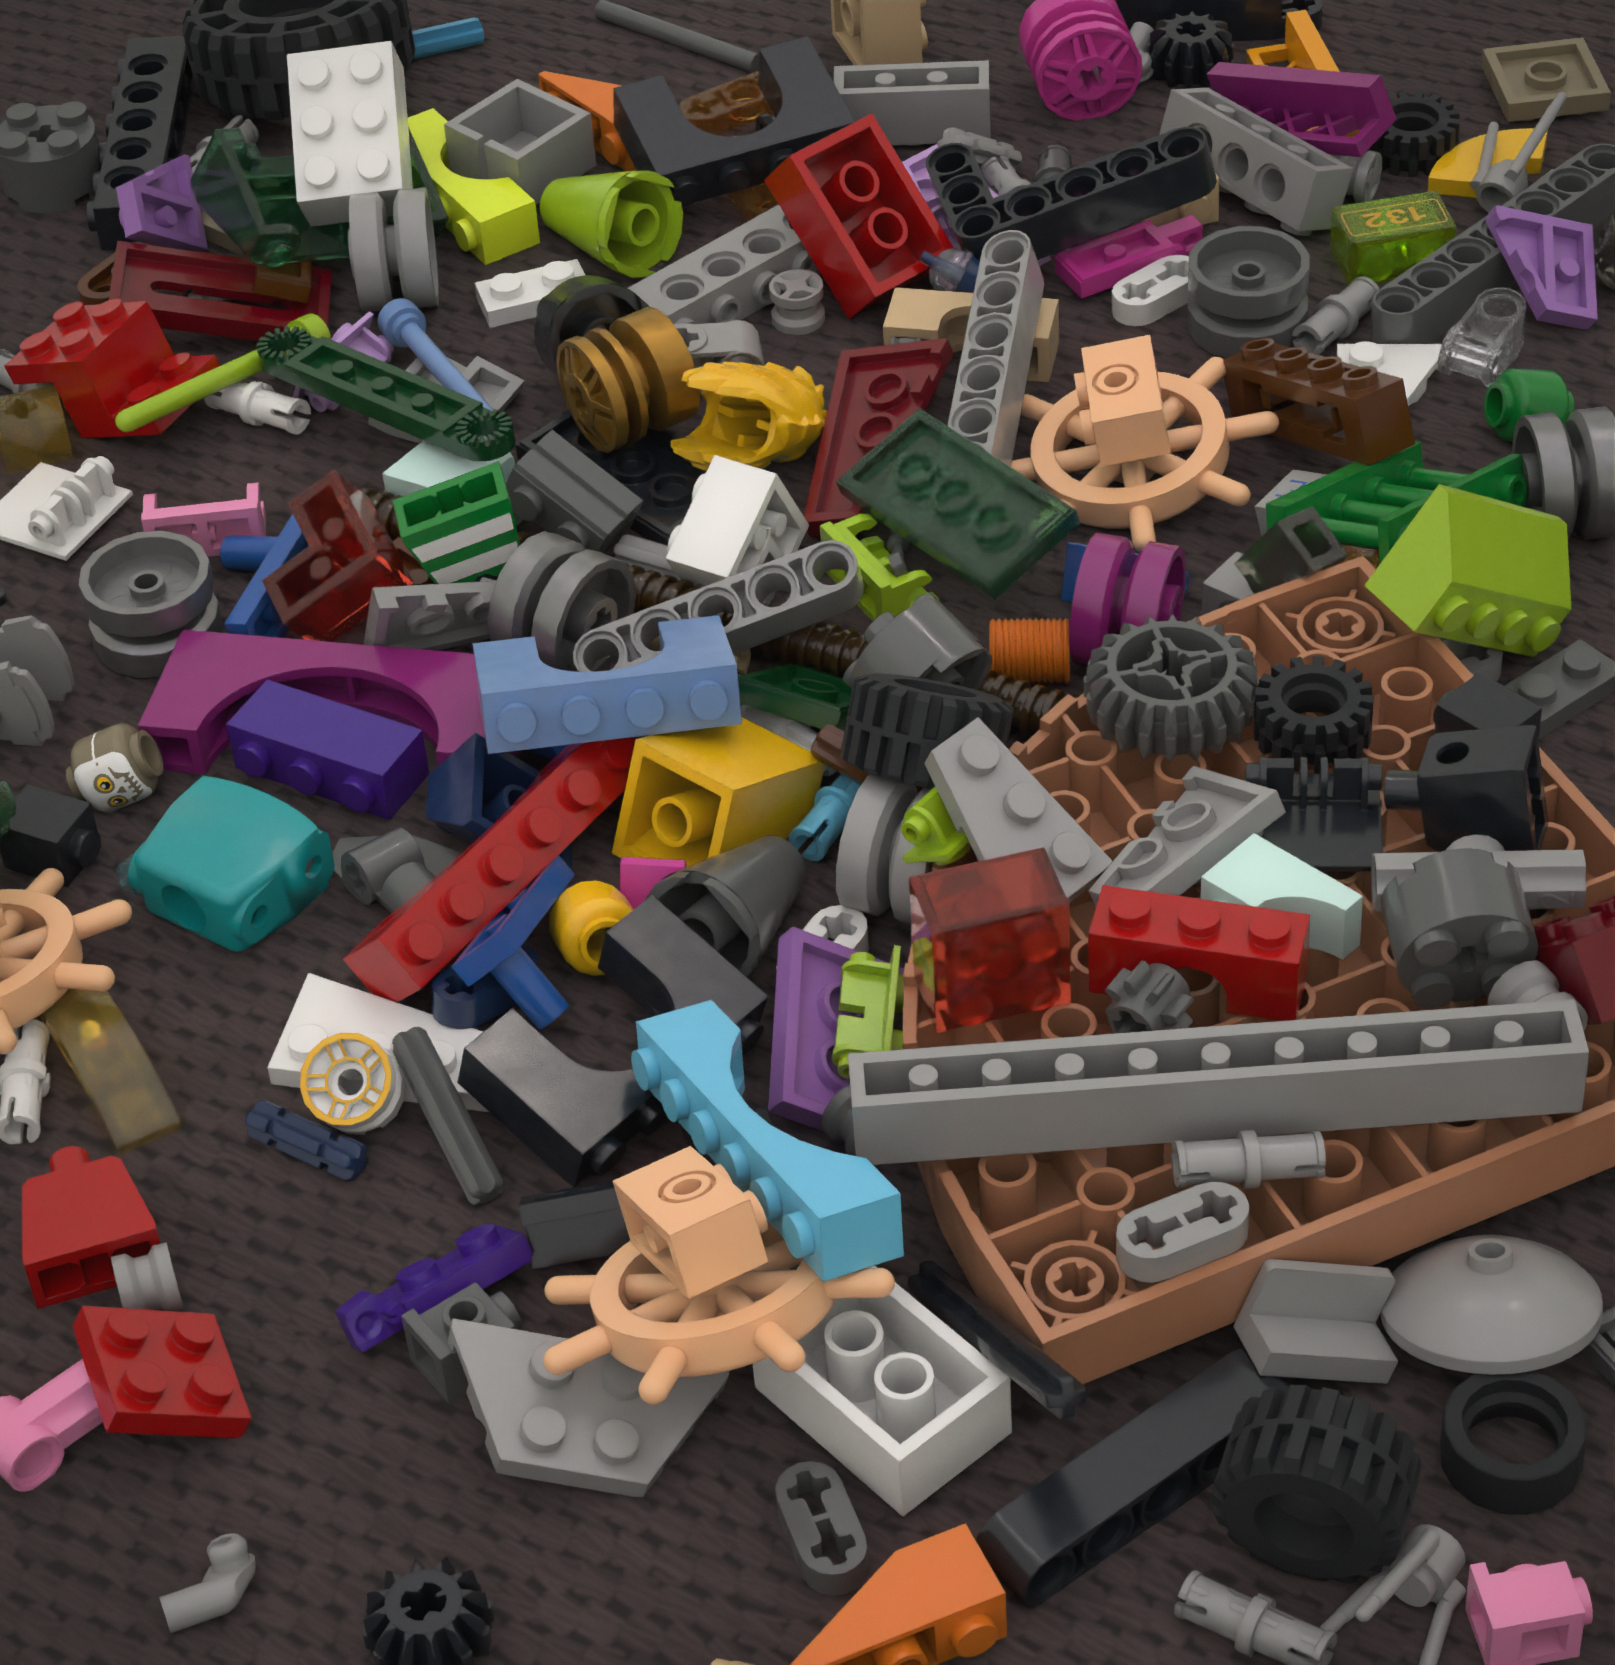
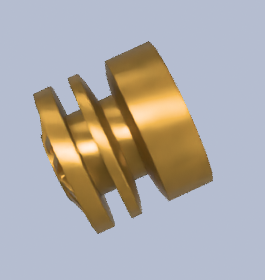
M645 307L616 319L610 325L609 332L605 329L594 328L589 330L583 337H572L558 346L556 364L558 379L565 402L585 438L599 451L610 453L621 448L627 441L633 443L640 440L647 434L648 428L662 431L688 420L698 413L701 400L700 389L688 387L686 385L687 382L681 381L686 370L695 368L693 359L683 337L672 321L657 308Z

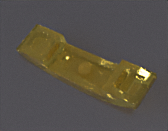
M69 989L58 1002L35 1018L46 1025L49 1033L90 1097L93 1112L119 1155L182 1128L180 1119L149 1058L107 991Z

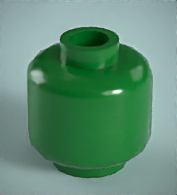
M1511 368L1504 371L1495 382L1489 385L1484 397L1483 410L1485 420L1490 427H1493L1494 432L1503 441L1513 442L1517 420L1523 415L1553 412L1565 425L1570 413L1574 411L1575 404L1572 393L1568 391L1564 379L1553 370Z

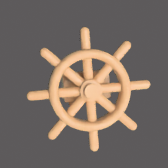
M1150 335L1081 348L1085 372L1074 374L1076 389L1061 398L1054 405L1032 395L1024 394L1020 415L1037 422L1038 425L1031 441V457L1012 461L1008 481L1015 484L1037 480L1043 497L1052 506L1051 510L1070 522L1073 520L1084 525L1105 529L1130 528L1132 544L1138 552H1141L1149 541L1156 542L1155 523L1179 515L1197 504L1206 495L1236 507L1246 505L1251 496L1249 488L1240 482L1223 476L1229 458V442L1271 434L1279 426L1278 416L1271 411L1225 419L1219 401L1209 391L1226 374L1224 359L1221 357L1210 358L1190 378L1166 372H1157ZM1179 418H1184L1194 424L1168 430ZM1074 438L1084 442L1085 445H1089L1065 450ZM1195 449L1187 460L1170 454ZM1092 469L1080 481L1067 474ZM1155 473H1158L1163 476L1154 481L1148 482ZM1114 480L1124 484V487L1107 488ZM1048 511L1040 518L1042 519L1041 523L1036 522L1032 526L1030 535L1035 543L1044 545L1049 543L1068 523Z
M55 868L43 870L25 890H0V1054H8L15 1049L17 1037L14 1029L28 1023L48 1010L69 989L103 992L113 986L115 975L111 968L105 965L82 963L83 952L80 940L126 924L132 916V908L128 902L117 899L72 916L67 906L54 897L64 884L63 874Z
M689 1146L612 1181L630 1241L619 1248L603 1264L597 1275L554 1276L547 1281L544 1292L546 1298L551 1303L556 1305L591 1304L597 1326L550 1347L544 1354L543 1363L549 1373L563 1375L610 1353L625 1366L645 1373L639 1384V1395L644 1402L657 1405L667 1398L679 1377H697L727 1372L751 1365L768 1357L783 1371L794 1372L799 1370L805 1362V1351L797 1341L811 1332L826 1317L836 1299L883 1298L893 1291L895 1280L892 1273L885 1268H865L823 1282L802 1258L797 1259L790 1253L784 1238L767 1222L763 1208L754 1193L750 1190L742 1192L733 1184L729 1174L721 1164L713 1166L694 1148ZM799 1265L796 1270H788L792 1267ZM637 1303H645V1304H643V1305H640V1306L634 1308V1307L637 1305Z

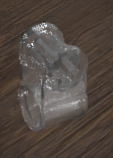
M1504 287L1491 288L1479 294L1476 301L1460 321L1453 325L1446 334L1438 356L1439 372L1446 375H1451L1454 372L1465 374L1482 380V385L1487 388L1495 382L1515 361L1524 347L1526 301L1522 294Z

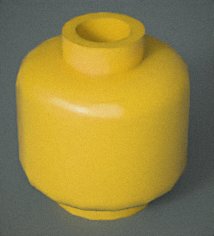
M597 880L579 882L567 888L554 902L549 914V932L565 961L575 970L591 976L605 975L598 969L606 932L634 909L626 897L611 884Z

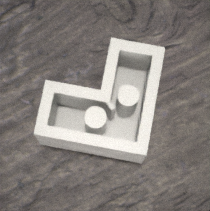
M714 455L707 472L700 475L694 485L692 503L682 524L676 526L670 535L667 546L668 554L665 559L680 579L693 582L694 586L697 584L707 586L796 552L809 524L776 473Z

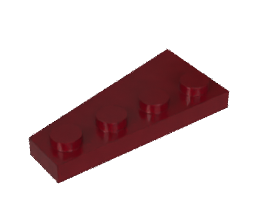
M947 338L841 350L804 512V517L809 524L807 529L809 537H820V525L829 521L832 524H836L858 514L873 516V512L849 497L848 491L914 434L954 355ZM910 441L852 490L851 495L873 510H876Z

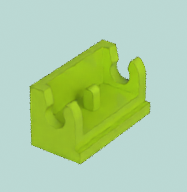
M858 514L836 524H832L829 521L820 525L821 542L828 540L842 542L849 546L855 554L864 584L862 598L856 605L872 621L885 612H891L896 617L908 609L919 597L928 593L923 587L932 581V577L926 571L914 570L908 574L896 577L888 559V556L891 554L884 548V543L878 536L863 538L861 541L855 537L859 532L869 530L877 524V521L871 515ZM833 569L826 573L838 584L844 580L848 572L841 569ZM929 592L939 600V598L933 592Z

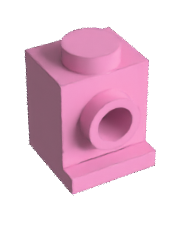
M1566 1561L1541 1566L1521 1564L1505 1572L1491 1575L1485 1562L1471 1564L1469 1567L1465 1610L1485 1665H1536L1579 1657L1583 1627L1592 1623L1593 1610L1585 1581L1582 1577L1572 1578Z

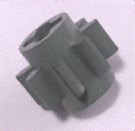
M1140 961L1133 971L1123 967L1105 989V992L1114 999L1106 1008L1105 1013L1108 1015L1109 1025L1115 1034L1189 1028L1193 1023L1192 1018L1185 1013L1194 1001L1193 997L1190 996L1189 986L1181 974L1165 964L1153 963L1148 965L1146 961Z

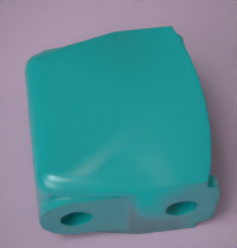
M202 776L171 804L146 841L136 850L128 869V883L132 889L142 893L145 906L152 914L228 950L241 952L289 923L329 886L328 880L334 872L335 864L328 833L318 829L310 819L292 806L255 788L225 779ZM313 858L312 866L306 873V867L309 861Z

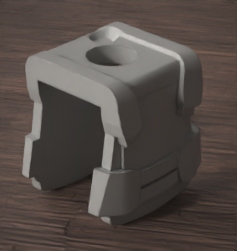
M32 615L7 619L0 627V739L11 740L15 745L42 746L44 741L52 738L55 732L53 716L47 700L64 701L66 693L72 691L74 677L71 664L60 640L48 624L42 623Z

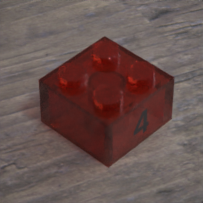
M1044 847L909 877L914 977L936 1033L1071 1003L1069 902Z

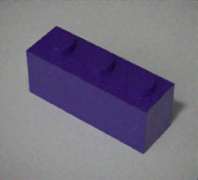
M268 679L226 724L235 768L242 770L252 777H264L291 786L305 795L314 794L344 804L351 810L360 813L368 812L391 820L430 774L422 729Z

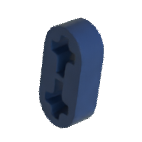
M521 945V948L538 966L536 953L531 948ZM450 967L437 975L432 982L433 1018L441 1025L449 1028H474L517 1005L490 972L468 987L454 969Z

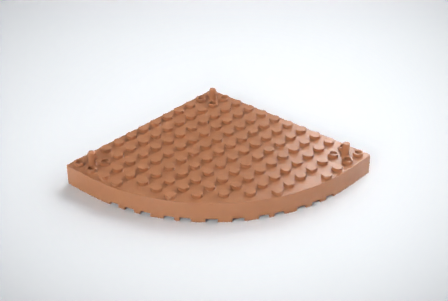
M1364 556L1258 592L1199 616L1204 627L1222 624L1226 636H1241L1243 648L1253 652L1257 678L1259 679L1264 673L1271 676V667L1278 663H1282L1287 669H1290V659L1302 657L1304 665H1312L1313 656L1324 657V666L1329 667L1337 659L1346 662L1345 673H1348L1353 668H1357L1362 672V682L1369 680L1372 685V695H1374L1371 743L1368 749L1363 748L1362 757H1368L1369 764H1382L1380 808L1383 853L1440 852L1433 850L1426 844L1421 811L1386 809L1384 803L1385 777L1389 769L1419 770L1428 739L1435 732L1433 713L1437 703L1446 692L1459 688L1474 675L1439 637L1412 631L1364 586L1376 570ZM1084 693L1077 698L1069 694L1065 696L1040 719V730L1024 744L1016 741L1009 749L1112 861L1129 842L1148 837L1156 827L1151 815L1163 801H1174V803L1178 801L1186 791L1182 778L1192 766L1245 781L1246 763H1259V756L1272 758V752L1263 755L1258 749L1259 741H1255L1253 734V716L1252 725L1242 730L1240 741L1224 742L1221 753H1214L1204 749L1201 750L1197 761L1187 754L1175 755L1171 763L1166 755L1153 754L1148 759L1143 760L1139 749L1134 748L1127 752H1120L1116 740L1102 739L1100 729L1097 725L1090 723V715L1087 712V701ZM1318 712L1300 713L1301 715L1310 717L1327 716L1326 714ZM1540 747L1549 822L1541 850H1583L1586 863V899L1584 908L1528 909L1533 927L1569 916L1572 921L1591 914L1588 908L1589 905L1615 896V829ZM1328 763V774H1333L1334 766L1332 763ZM1307 764L1308 774H1314V765ZM972 847L963 857L950 864L939 866L934 862L932 866V880L925 898H920L915 911L911 931V949L908 963H905L903 973V1049L1115 1034L1109 1025L1108 1015L1105 1013L1106 1008L1114 999L1109 995L1089 992L1088 932L1096 909L1088 891L1090 888L1013 946L1003 926L1007 918L994 892L987 893L977 873L980 863ZM1321 871L1363 895L1360 945L1343 960L1327 952L1309 948L1308 974L1297 1020L1488 1006V997L1486 996L1460 1002H1453L1451 1000L1446 1005L1434 1009H1425L1417 1006L1413 1001L1412 993L1399 980L1382 911H1373L1371 871ZM1201 883L1192 885L1180 896L1201 899ZM918 935L920 937L924 956L926 959L928 974L926 972L922 959L920 960L919 952L916 947V942L918 945ZM1175 969L1187 982L1190 996L1194 1000L1185 1011L1193 1020L1189 1028L1279 1021L1226 1013V991L1215 977L1198 969ZM1615 1019L1603 1024L1587 1025L1584 1030L1589 1049V1059L1582 1112L1321 1131L1326 1154L1324 1178L1305 1177L1262 1180L1259 1188L1242 1189L1239 1182L1227 1183L1237 1187L1244 1193L1249 1203L1248 1239L1242 1248L1230 1255L1155 1283L1139 1282L1128 1277L1119 1268L1116 1260L1117 1225L1121 1219L1131 1211L1196 1186L1190 1185L1185 1188H1176L1171 1153H1173L1172 1143L919 1161L917 1164L940 1230L976 1296L1079 1382L1085 1384L1234 1323L1262 1264L1268 1259L1370 1267L1614 1167ZM1211 1214V1215H1207V1216H1204L1203 1218H1205V1217H1211V1216L1213 1217V1215H1212V1214ZM1226 1220V1221H1218V1222H1219V1224H1220V1223L1228 1222V1220ZM1145 1240V1241H1140V1242L1137 1243V1244H1139V1243H1147V1244H1149V1243L1147 1242V1240ZM1162 1246L1152 1247L1153 1250L1162 1248Z

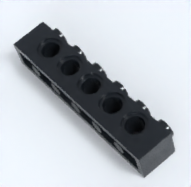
M183 36L129 39L125 58L118 59L117 74L119 86H113L111 91L113 114H107L105 119L107 142H101L99 146L101 171H94L93 174L95 199L88 200L87 202L88 226L91 232L98 231L101 250H116L117 241L136 242L125 237V232L119 219L120 207L116 187L181 156L194 89V81Z

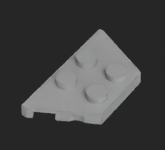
M452 1319L448 1345L450 1350L459 1356L468 1380L466 1393L475 1417L483 1423L486 1429L485 1444L495 1471L498 1474L631 1497H644L662 1473L666 1462L674 1452L680 1449L691 1434L698 1419L713 1399H717L724 1390L729 1377V1371L697 1377H679L667 1398L660 1404L651 1405L641 1399L638 1391L639 1384L645 1373L625 1366L610 1353L563 1375H553L544 1366V1354L550 1347L568 1338Z

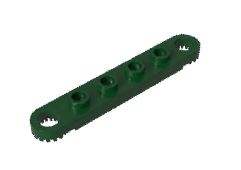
M286 326L283 332L276 328L274 329L275 334L267 332L265 337L258 339L259 343H257L256 347L260 365L267 374L466 459L480 462L495 460L508 454L515 446L516 439L510 416H507L504 411L499 414V411L493 409V411L483 407L482 402L326 337L322 336L319 339L313 337L304 328L299 330V327L294 326L292 331H290V327ZM484 435L488 436V440L484 439Z

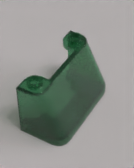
M408 127L413 189L426 188L428 191L436 239L445 227L449 217ZM240 128L215 129L191 177L190 187L199 207L252 262L257 264L264 263L268 267H278L286 263L304 260L314 261L350 257L348 245L349 222L311 227L300 209L296 197L294 155L262 158L256 143H246ZM393 216L388 217L389 224L394 225Z

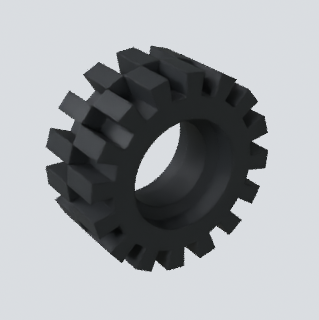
M1406 91L1397 92V99H1393L1388 94L1397 120L1367 151L1379 152L1382 155V171L1390 167V175L1399 176L1401 171H1408V177H1417L1418 171H1424L1425 175L1429 176L1435 163L1459 144L1460 113L1458 109L1453 110V103L1449 100L1441 103V96L1435 94L1429 99L1424 98V92L1415 91V97H1407Z
M1313 656L1312 665H1304L1302 657L1290 659V669H1287L1282 663L1271 667V676L1264 673L1259 679V687L1255 689L1253 734L1255 741H1259L1258 749L1263 755L1272 752V758H1293L1294 771L1299 772L1300 757H1307V764L1314 765V774L1319 773L1320 757H1327L1328 763H1332L1333 766L1334 759H1347V757L1350 759H1360L1363 756V748L1368 749L1371 743L1374 695H1372V685L1369 680L1362 682L1363 673L1357 668H1353L1348 673H1345L1346 662L1335 659L1331 667L1324 666V657ZM1318 712L1326 714L1327 716L1310 717L1301 715L1300 713Z

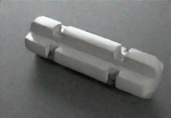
M954 127L944 130L943 139L939 140L937 144L938 147L948 143L968 145L974 154L979 168L991 157H996L999 162L1000 156H1004L1010 161L1015 172L1016 165L1022 162L1020 151L1014 150L1013 145L997 142L994 139L965 132Z

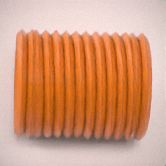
M992 618L989 624V654L992 656L990 670L995 671L997 677L1001 674L1010 675L1013 677L1014 682L1024 679L1033 685L1036 682L1038 684L1042 682L1045 684L1048 682L1051 684L1054 682L1057 684H1062L1063 682L1068 684L1070 682L1069 619L1065 618L1062 620L1059 618L1057 620L1053 618L1050 620L1047 618L1044 620L1041 618L1038 620L1035 618L1032 620L1029 618L1026 620L1023 618L1020 621L1017 618L1014 621L1011 618L1008 621L1005 618L1002 621L998 618L995 621Z

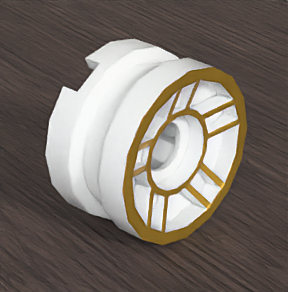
M338 1033L323 1039L309 1052L301 1068L300 1090L305 1105L316 1118L346 1134L365 1135V1132L372 1129L384 1128L397 1116L405 1099L406 1079L396 1058L389 1050L382 1047L375 1040L360 1033ZM361 1073L363 1077L361 1090L354 1095H349L348 1091L342 1088L343 1081H351Z

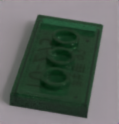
M921 408L915 411L836 480L841 495L994 600L1080 524L1074 508Z

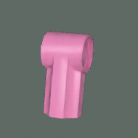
M83 1359L22 1401L11 1395L0 1397V1476L14 1490L21 1492L33 1490L53 1476L62 1463L64 1449L103 1422Z

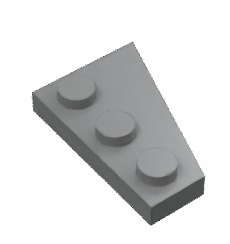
M979 717L930 752L924 764L957 832L965 834L980 863L977 873L987 893L994 892L1007 918L1003 926L1013 946L1090 888L1113 862Z
M1192 766L1182 778L1186 791L1176 803L1174 801H1163L1151 815L1156 827L1148 837L1129 842L1088 890L1095 907L1102 885L1180 896L1192 885L1201 883L1202 875L1253 833L1261 837L1265 828L1286 813L1277 790Z

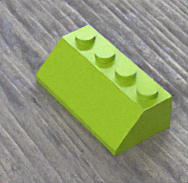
M1439 484L1364 586L1416 633L1534 657L1538 652L1545 650L1556 640L1561 631V622L1571 611L1567 523L1559 516Z

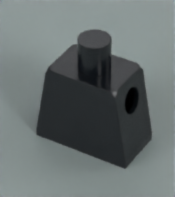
M1522 725L1434 734L1428 739L1418 771L1389 769L1387 771L1384 783V803L1386 809L1421 811L1426 844L1435 851H1446L1454 841L1470 835L1489 836L1497 840L1503 846L1504 851L1541 850L1549 822L1537 727L1534 725Z

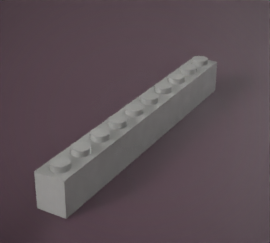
M1575 999L848 1054L855 1155L867 1158L873 1165L1173 1143V1141L1177 1140L1187 1142L1236 1138L1237 1132L1242 1130H1255L1257 1136L1307 1133L1311 1131L1321 1132L1582 1112L1589 1059V1049Z

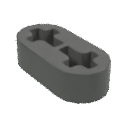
M814 1461L800 1462L787 1468L778 1477L775 1486L779 1521L803 1579L810 1588L821 1594L831 1596L847 1594L857 1589L866 1579L869 1570L866 1536L841 1478L833 1468L824 1463ZM811 1491L817 1500L821 1499L822 1514L812 1516L807 1502L803 1498H799L798 1495ZM831 1539L837 1554L840 1557H846V1562L833 1565L828 1557H823L822 1542Z

